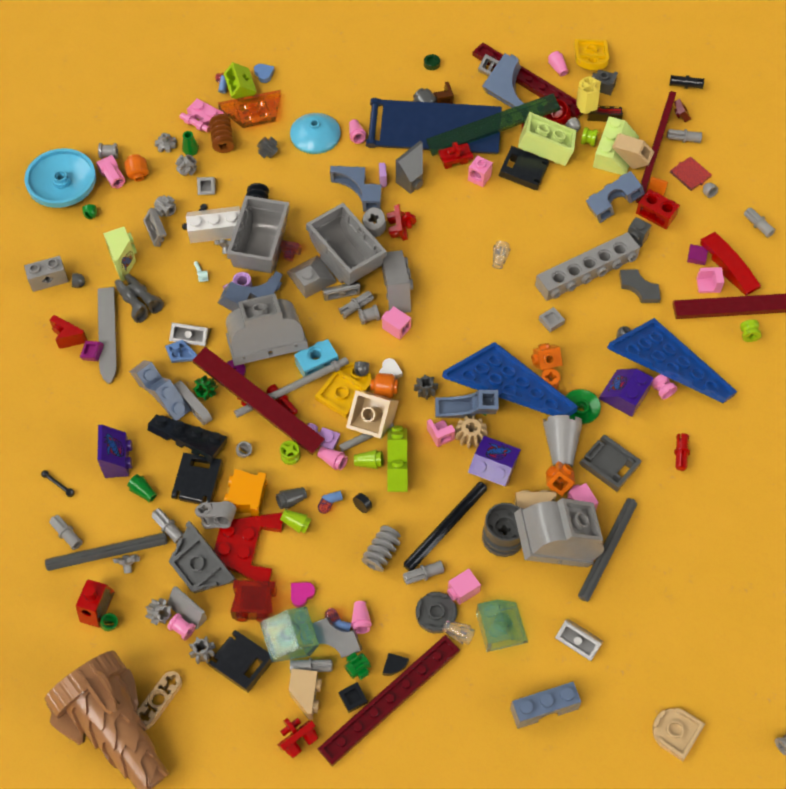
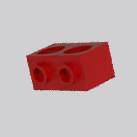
M649 189L638 202L636 214L667 229L677 216L680 205Z

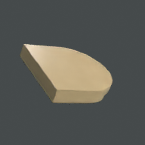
M666 709L661 711L655 718L652 732L655 741L661 748L683 762L705 723L682 709Z

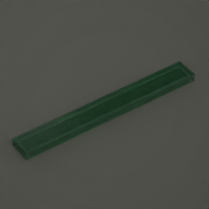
M553 93L427 138L426 143L432 156L438 154V150L452 147L454 142H457L458 145L470 143L523 124L529 112L545 116L559 111L560 106Z

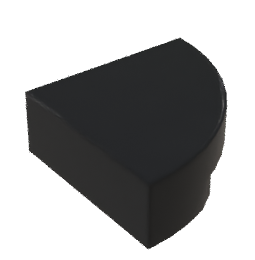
M388 653L383 675L392 676L406 668L409 658Z

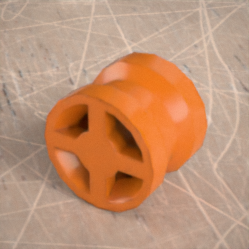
M555 369L544 370L541 378L557 390L560 382L559 372Z

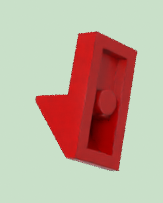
M56 315L50 318L52 330L58 335L55 340L60 349L84 344L85 341H88L84 330Z

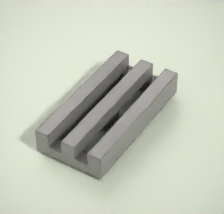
M150 208L143 221L153 245L160 247V242L164 241L163 237H166L167 234L156 208Z

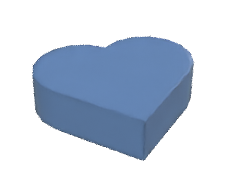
M265 64L255 65L254 74L260 82L267 83L271 80L275 71L274 66Z

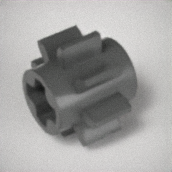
M266 137L262 138L257 144L259 148L258 153L263 158L266 156L271 158L278 151L276 147L277 141L272 137L269 139Z
M424 375L422 378H417L414 391H418V397L426 398V400L431 396L435 397L438 383H434V377Z

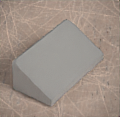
M354 282L350 285L342 284L323 288L324 301L360 294V283Z
M172 323L169 341L177 342L183 340L187 344L206 346L211 328Z
M177 586L172 588L168 604L172 605L171 609L181 614L185 621L190 624L194 623L197 630L207 620L205 611Z
M570 619L565 620L555 637L590 661H592L604 642Z

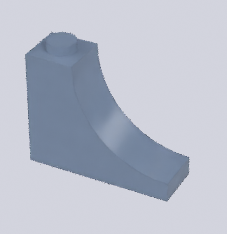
M504 53L482 87L487 94L526 116L529 109L517 97L515 88L516 78L521 69L519 59L513 54L509 56Z

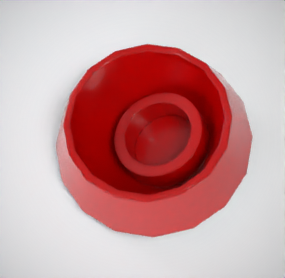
M554 99L545 105L542 117L564 125L571 117V108L564 101Z

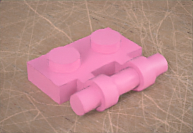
M196 99L187 108L188 114L182 112L180 119L184 120V123L188 125H194L197 130L208 133L210 131V126H208L210 119L217 114H224V112Z

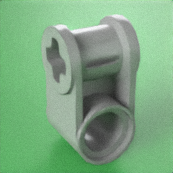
M229 501L204 502L196 507L195 514L202 520L201 524L205 529L229 528L237 508Z

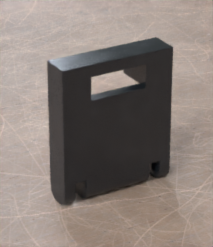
M511 146L499 176L530 189L538 190L549 161ZM509 160L515 162L513 168L507 166Z
M183 452L171 498L177 499L180 492V501L201 504L204 503V499L207 497L206 502L211 503L222 469V460L214 459L210 463L206 461L205 456ZM195 461L210 464V467L207 469L193 465Z
M234 630L232 635L236 639L234 640L229 637L216 652L215 656H213L217 663L210 660L208 665L249 693L274 661V657L259 645ZM256 659H258L260 666L256 669L253 675L250 678H248L244 674L248 671V669L252 666Z

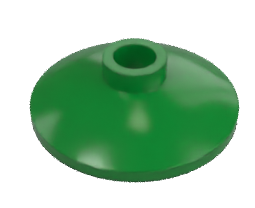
M578 389L569 392L565 396L578 406L577 409L581 408L584 410H577L570 416V419L575 420L576 416L582 419V424H588L599 416L601 404L597 396L592 392Z

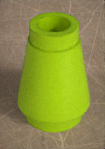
M373 450L355 454L354 465L373 469L383 467L382 451Z
M285 509L280 520L298 533H305L311 518L307 517L306 514Z

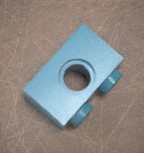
M328 339L319 341L308 349L300 350L294 354L295 364L303 377L330 365L334 360H339L336 351Z

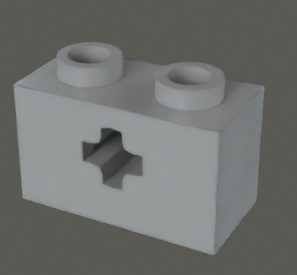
M60 256L24 265L27 279L33 292L68 282L65 267Z

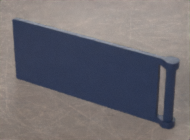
M371 98L370 100L371 116L369 135L366 140V147L410 149L421 141L423 142V150H442L452 147V143L457 142L458 145L468 143L471 153H499L502 107L396 101L381 100L379 98ZM383 106L380 141L375 140L378 107Z

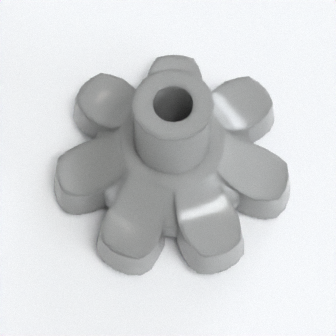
M162 133L154 145L158 147V152H162L164 149L165 152H171L170 147L176 148L177 140L175 137H171L170 134Z
M225 239L215 240L214 244L222 247V254H227L230 241Z
M138 554L131 555L130 557L129 555H123V558H113V563H119L123 566L124 573H132L131 564L140 561Z

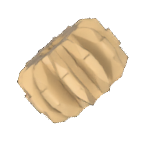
M473 415L472 419H469L467 416L464 417V420L459 419L458 426L455 427V438L460 440L461 446L467 444L468 449L471 445L477 448L483 436L487 437V425L482 423V418L476 420Z

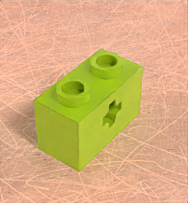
M232 62L224 72L231 98L248 103L257 92L249 68Z

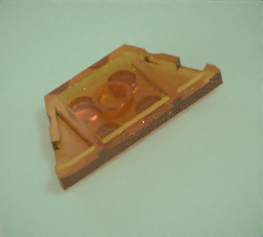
M277 90L218 102V108L242 128L275 122L281 91Z

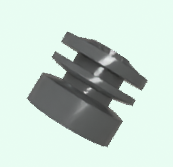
M500 503L489 509L485 517L482 541L490 553L496 556L508 557L520 551L522 546L514 512L520 509V507L512 503Z

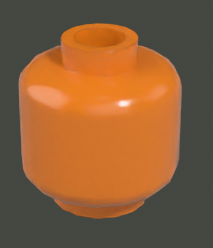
M139 154L128 156L124 162L126 175L129 179L139 182L144 180V177L149 173L146 159Z
M378 373L375 379H371L370 391H374V394L393 398L394 394L398 392V379H395L393 374Z

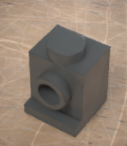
M598 70L597 73H593L592 77L601 81L600 93L611 96L618 72L613 74Z
M635 217L628 228L629 234L640 248L649 236L651 224Z

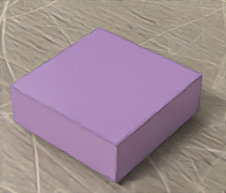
M379 163V182L381 187L387 186L385 163Z

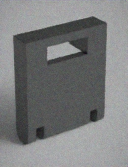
M603 435L586 453L584 459L579 464L618 492L637 470L642 461L608 436ZM625 465L630 469L621 478V476L618 475V472Z

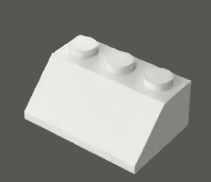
M240 206L187 212L186 222L190 244L231 239L240 213Z

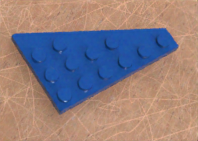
M655 318L611 341L607 346L609 350L721 403L728 401L737 393L730 384Z
M495 342L443 371L442 377L444 379L476 390H498L499 398L551 416H571L578 408L571 400Z

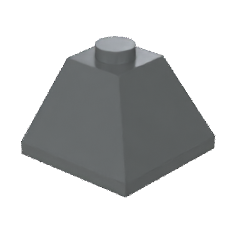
M421 141L396 159V183L410 194L418 190L423 184V142Z

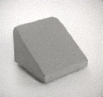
M197 177L198 195H215L216 178Z

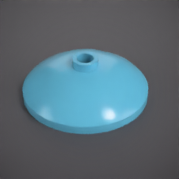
M323 113L303 115L292 124L290 129V138L293 145L300 151L309 154H321L333 149L338 144L341 136L338 122L331 116Z

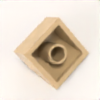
M355 390L346 428L382 439L395 418L399 401L368 391Z

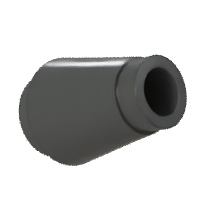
M303 487L282 490L279 494H276L279 508H285L286 510L307 498Z

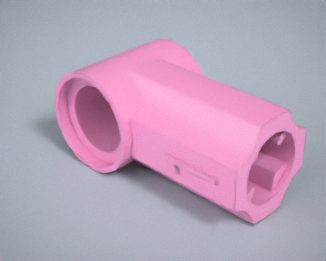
M113 155L96 162L99 172L102 176L106 177L112 188L118 189L123 187L126 181Z

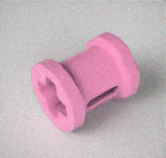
M179 613L172 617L167 626L168 630H174L180 634L184 641L190 638L196 627L194 623L190 624L185 621Z

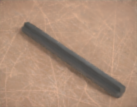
M626 499L603 544V553L596 558L578 594L580 600L586 602L590 600L637 506L634 499Z
M159 533L48 558L45 560V567L50 571L167 544V537L165 533Z

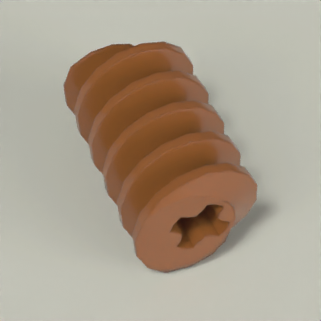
M217 114L209 121L212 147L219 153H228L234 148L230 118L226 114Z

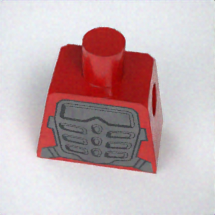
M88 579L76 603L79 621L100 628L101 618L106 614L115 591L106 584Z

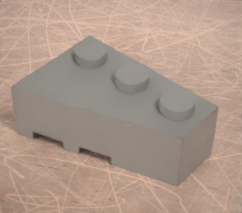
M402 250L387 252V256L383 259L382 272L384 285L387 290L386 297L389 311L394 306L403 313L411 312L410 290H413V280L411 279L410 268H408V259L404 257Z

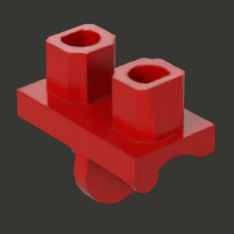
M454 142L452 147L438 150L445 169L452 168L453 164L456 163L467 164L469 160L473 159L468 143L458 145L457 142Z
M399 204L394 205L395 211L387 213L389 224L396 223V225L388 228L391 238L401 237L403 241L408 240L407 229H411L412 225L416 223V216L410 214V212H402Z
M286 718L283 720L286 727L280 733L283 736L289 732L291 734L277 745L280 750H285L291 758H294L302 751L296 743L299 738L303 737L308 745L319 739L314 729L316 725L312 720H308L296 730L295 728L301 724V721L296 718L290 722Z

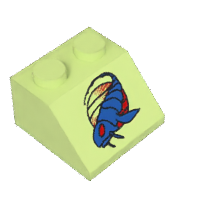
M121 227L103 234L121 281H125V275L129 274L136 262L134 254L137 251L131 233H127L125 227Z

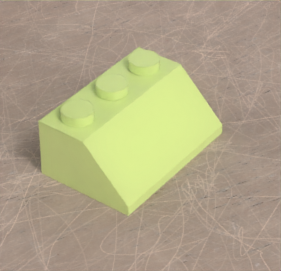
M529 112L519 138L518 148L551 160L556 164L566 166L574 152L577 130Z
M608 117L595 154L594 168L619 175L627 174L629 165L612 148L617 135L620 133L639 139L638 134L625 120Z

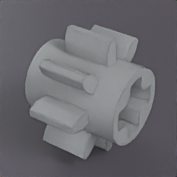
M181 154L176 160V169L181 175L186 176L189 173L192 176L196 171L197 161L193 156L187 154L184 157Z
M165 195L159 196L154 202V208H156L158 215L161 217H169L176 210V204L173 203L175 200L169 195L167 197Z
M160 598L159 601L151 599V603L145 607L147 609L145 617L151 619V623L158 625L159 622L166 624V620L172 616L170 610L172 605L166 604L165 599Z
M207 636L204 639L196 637V641L193 644H189L193 650L189 655L191 658H195L197 664L201 661L208 663L211 656H215L212 650L215 648L214 642L209 643Z

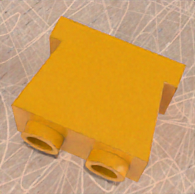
M235 469L233 476L230 475L228 487H230L229 493L225 494L224 501L233 503L237 508L236 513H251L252 517L260 516L268 483L266 473L258 472V475Z

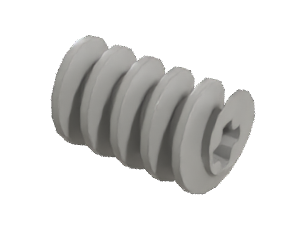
M369 208L363 215V225L374 237H378L386 230L385 216L379 208Z
M381 526L380 532L376 534V538L371 542L372 545H369L367 551L364 552L361 559L362 562L373 570L383 572L384 568L381 564L388 565V561L385 558H392L389 551L396 552L393 544L396 546L401 544L397 539L401 537L399 532L389 526Z

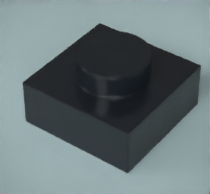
M358 682L338 692L348 713L368 703Z

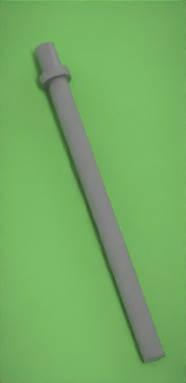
M344 357L338 361L334 360L330 365L268 395L275 400L333 371H339L341 367L349 364L348 359ZM245 405L235 410L234 414L238 418L253 411V409Z

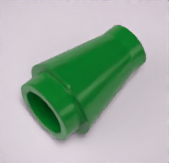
M186 131L183 133L182 151L186 155L194 156L199 150V145L193 133Z
M136 474L127 484L130 488L129 491L147 500L149 503L157 496V493L152 489L144 476Z

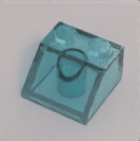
M493 600L477 604L476 615L487 652L528 643L516 602Z
M307 607L287 609L260 623L272 662L311 656L319 646Z

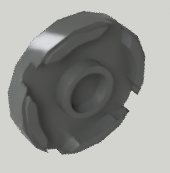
M430 592L418 601L416 620L425 631L433 634L443 633L454 625L457 618V607L447 594Z

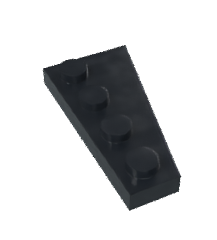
M157 414L148 423L147 428L148 431L165 440H174L176 445L181 448L184 446L191 449V453L197 456L200 454L205 456L206 461L210 463L213 462L226 445L228 438L217 432H211L201 427H195Z

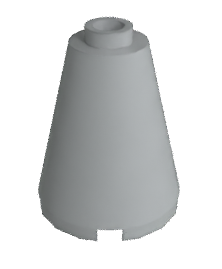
M570 415L549 416L548 421L543 419L544 431L553 466L559 461L562 464H568L573 467L582 428V419L575 416V420L570 419Z

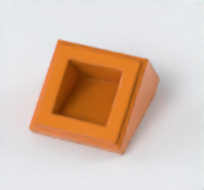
M651 177L647 191L651 189L664 196L668 182Z

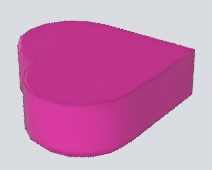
M309 582L291 583L292 604L297 608H301L306 605L307 600L315 595V588Z

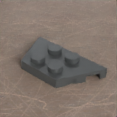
M188 521L185 525L187 528L182 538H179L176 550L172 553L169 563L193 593H198L236 582L235 576L194 524Z

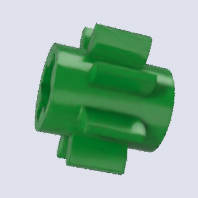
M204 375L201 379L198 378L194 381L197 385L193 390H195L197 398L203 397L204 400H207L216 395L214 390L218 385H216L213 378H207V375Z
M353 652L346 657L348 663L344 667L352 679L358 676L362 680L369 675L368 668L371 665L363 653L357 656Z

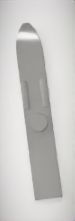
M114 287L98 289L99 342L104 344L99 358V368L103 380L107 384L113 382L117 369Z

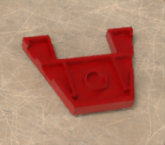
M283 513L233 519L229 528H219L214 551L229 570L245 576L246 579L261 584L262 587L269 589L272 569L252 566L260 531L267 530L281 533L284 522L280 518Z

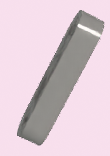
M181 380L176 382L174 386L201 424L206 425L212 421V416L187 386Z

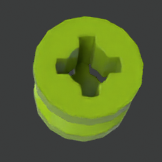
M585 127L581 144L587 143L594 147L598 130H589L588 127Z
M746 320L740 324V329L743 332L742 338L745 342H753L761 338L762 335L761 331L758 330L759 322L757 320Z
M291 440L281 444L280 454L282 461L288 465L296 464L300 459L298 444Z

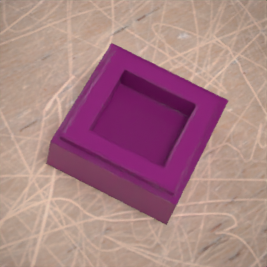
M690 244L687 262L705 265L708 251L703 246Z
M85 341L80 358L86 361H98L104 344L97 341Z

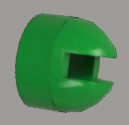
M89 204L82 207L85 218L92 219L97 216V207L95 205Z
M112 613L104 614L100 621L101 628L107 632L114 630L118 624V618Z

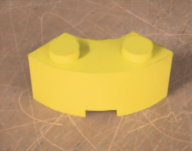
M591 76L580 80L578 86L576 106L583 114H589L591 111L598 109L601 81Z

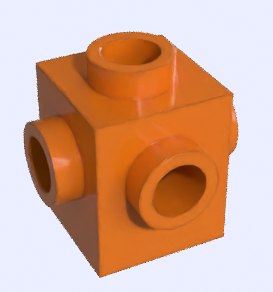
M545 343L538 345L539 348L533 349L532 363L542 372L546 369L563 366L559 346Z
M558 461L555 466L551 465L546 471V485L561 496L575 484L574 470L568 464H562Z

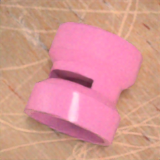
M660 374L653 379L651 386L658 390V395L664 400L672 396L677 391V387L669 381L670 378Z

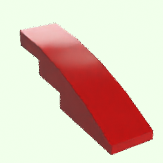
M716 232L701 239L700 245L712 254L711 260L719 267H722L723 276L743 294L748 295L761 288L760 283L740 256Z

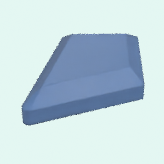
M183 340L165 346L171 363L189 362L197 356Z

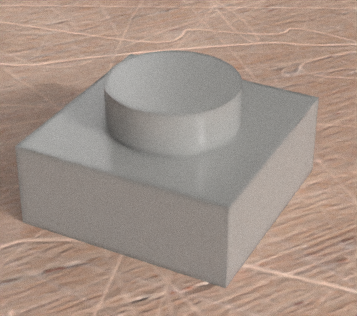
M554 307L539 316V321L549 332L565 324V319Z

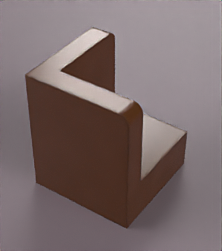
M445 82L444 91L434 92L433 94L437 98V103L453 104L454 95L449 82Z

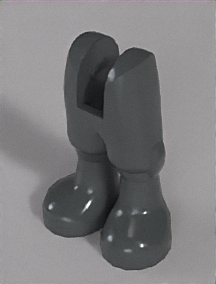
M125 275L128 286H125L120 279L115 281V286L123 300L132 306L131 316L136 323L146 320L148 310L153 314L162 310L164 302L161 298L151 295L147 291L146 286L141 284L132 275ZM137 297H141L142 300L145 302L146 306L141 301H139Z

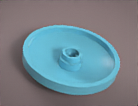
M61 148L47 151L35 158L25 172L24 181L26 189L34 201L47 207L61 208L74 205L90 194L96 183V171L92 161L84 153L74 149Z

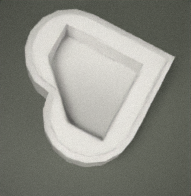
M388 358L383 361L379 373L393 374L395 379L403 376L401 369L394 359Z

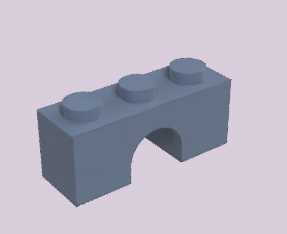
M630 171L627 174L621 175L613 183L607 184L598 193L592 194L586 200V203L598 222L601 223L615 214L611 205L615 198L623 197L629 203H632L645 193L640 182Z
M573 681L514 700L511 703L510 710L517 729L538 723L539 719L549 714L557 713L559 716L578 710L581 699Z

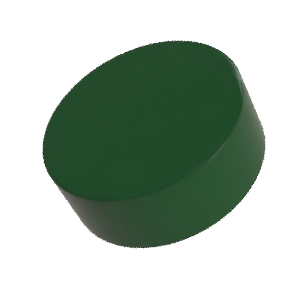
M434 54L427 55L424 58V67L428 70L438 69L440 67V58Z

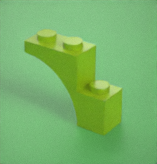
M392 426L388 428L387 492H408L407 428Z

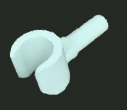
M195 261L194 265L199 282L209 281L207 270L202 271L199 263Z

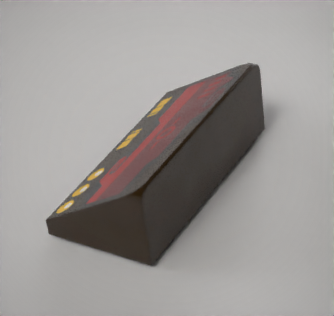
M598 105L597 110L591 111L588 114L587 121L607 122L609 116L622 120V107Z

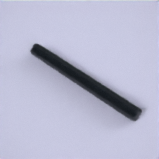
M478 482L404 562L405 569L411 571L417 567L486 492L487 486Z

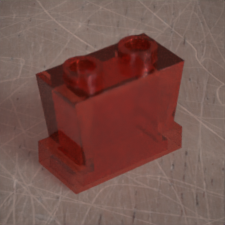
M234 580L233 590L235 597L230 611L232 619L239 622L256 620L260 623L274 621L272 597H276L277 594L276 582Z

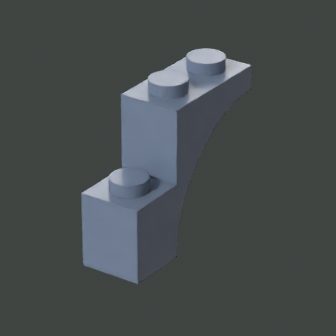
M330 166L331 182L339 183L352 189L362 202L363 212L372 207L381 210V185L365 184V167Z
M276 271L266 283L254 287L241 286L230 282L224 288L218 304L234 311L239 308V301L274 294L282 284L280 282L282 274Z
M144 360L129 371L138 385L148 391L173 420H179L190 411V408L171 380L163 378L152 362Z
M478 390L472 394L456 397H435V418H464L467 416L472 419V416L476 414H496L499 409L498 390Z

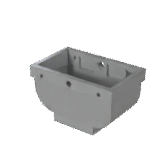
M245 195L227 250V258L231 259L233 267L272 273L273 270H276L284 243L283 237L290 209L289 202Z
M344 203L306 223V230L309 232L315 249L320 254L321 261L341 284L344 282L350 285L381 267L383 259L387 256V251Z
M276 294L239 301V308L232 311L226 318V337L234 366L308 349L307 339L294 305L288 300H277Z
M562 498L557 502H541L531 505L526 509L520 508L514 512L524 559L527 561L588 568L594 564L593 560L604 551L603 537L594 503Z

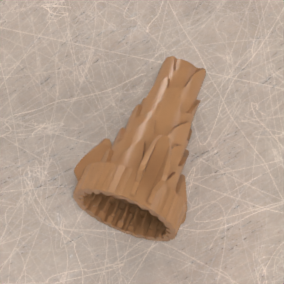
M115 651L105 652L86 662L57 683L44 698L46 705L51 711L50 723L54 728L78 745L85 742L87 735L95 749L100 748L108 762L118 769L125 779L129 778L136 789H152L170 774L155 753V747L145 732L148 728L136 712L139 709L137 707L139 702L132 672L125 667Z

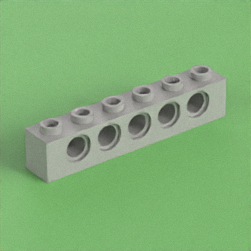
M627 232L538 274L535 286L546 301L552 298L556 299L567 291H573L577 286L587 284L598 276L602 277L613 269L617 270L622 265L635 261L638 258L640 246Z

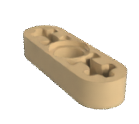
M169 671L165 673L136 711L141 718L142 714L146 716L149 713L148 705L151 706L153 710L148 715L150 720L143 721L148 729L155 724L181 689L182 680L177 672ZM175 678L176 685L174 686L173 684H171L168 687L169 684L167 680H173ZM156 695H163L165 697L161 705L153 704V698Z

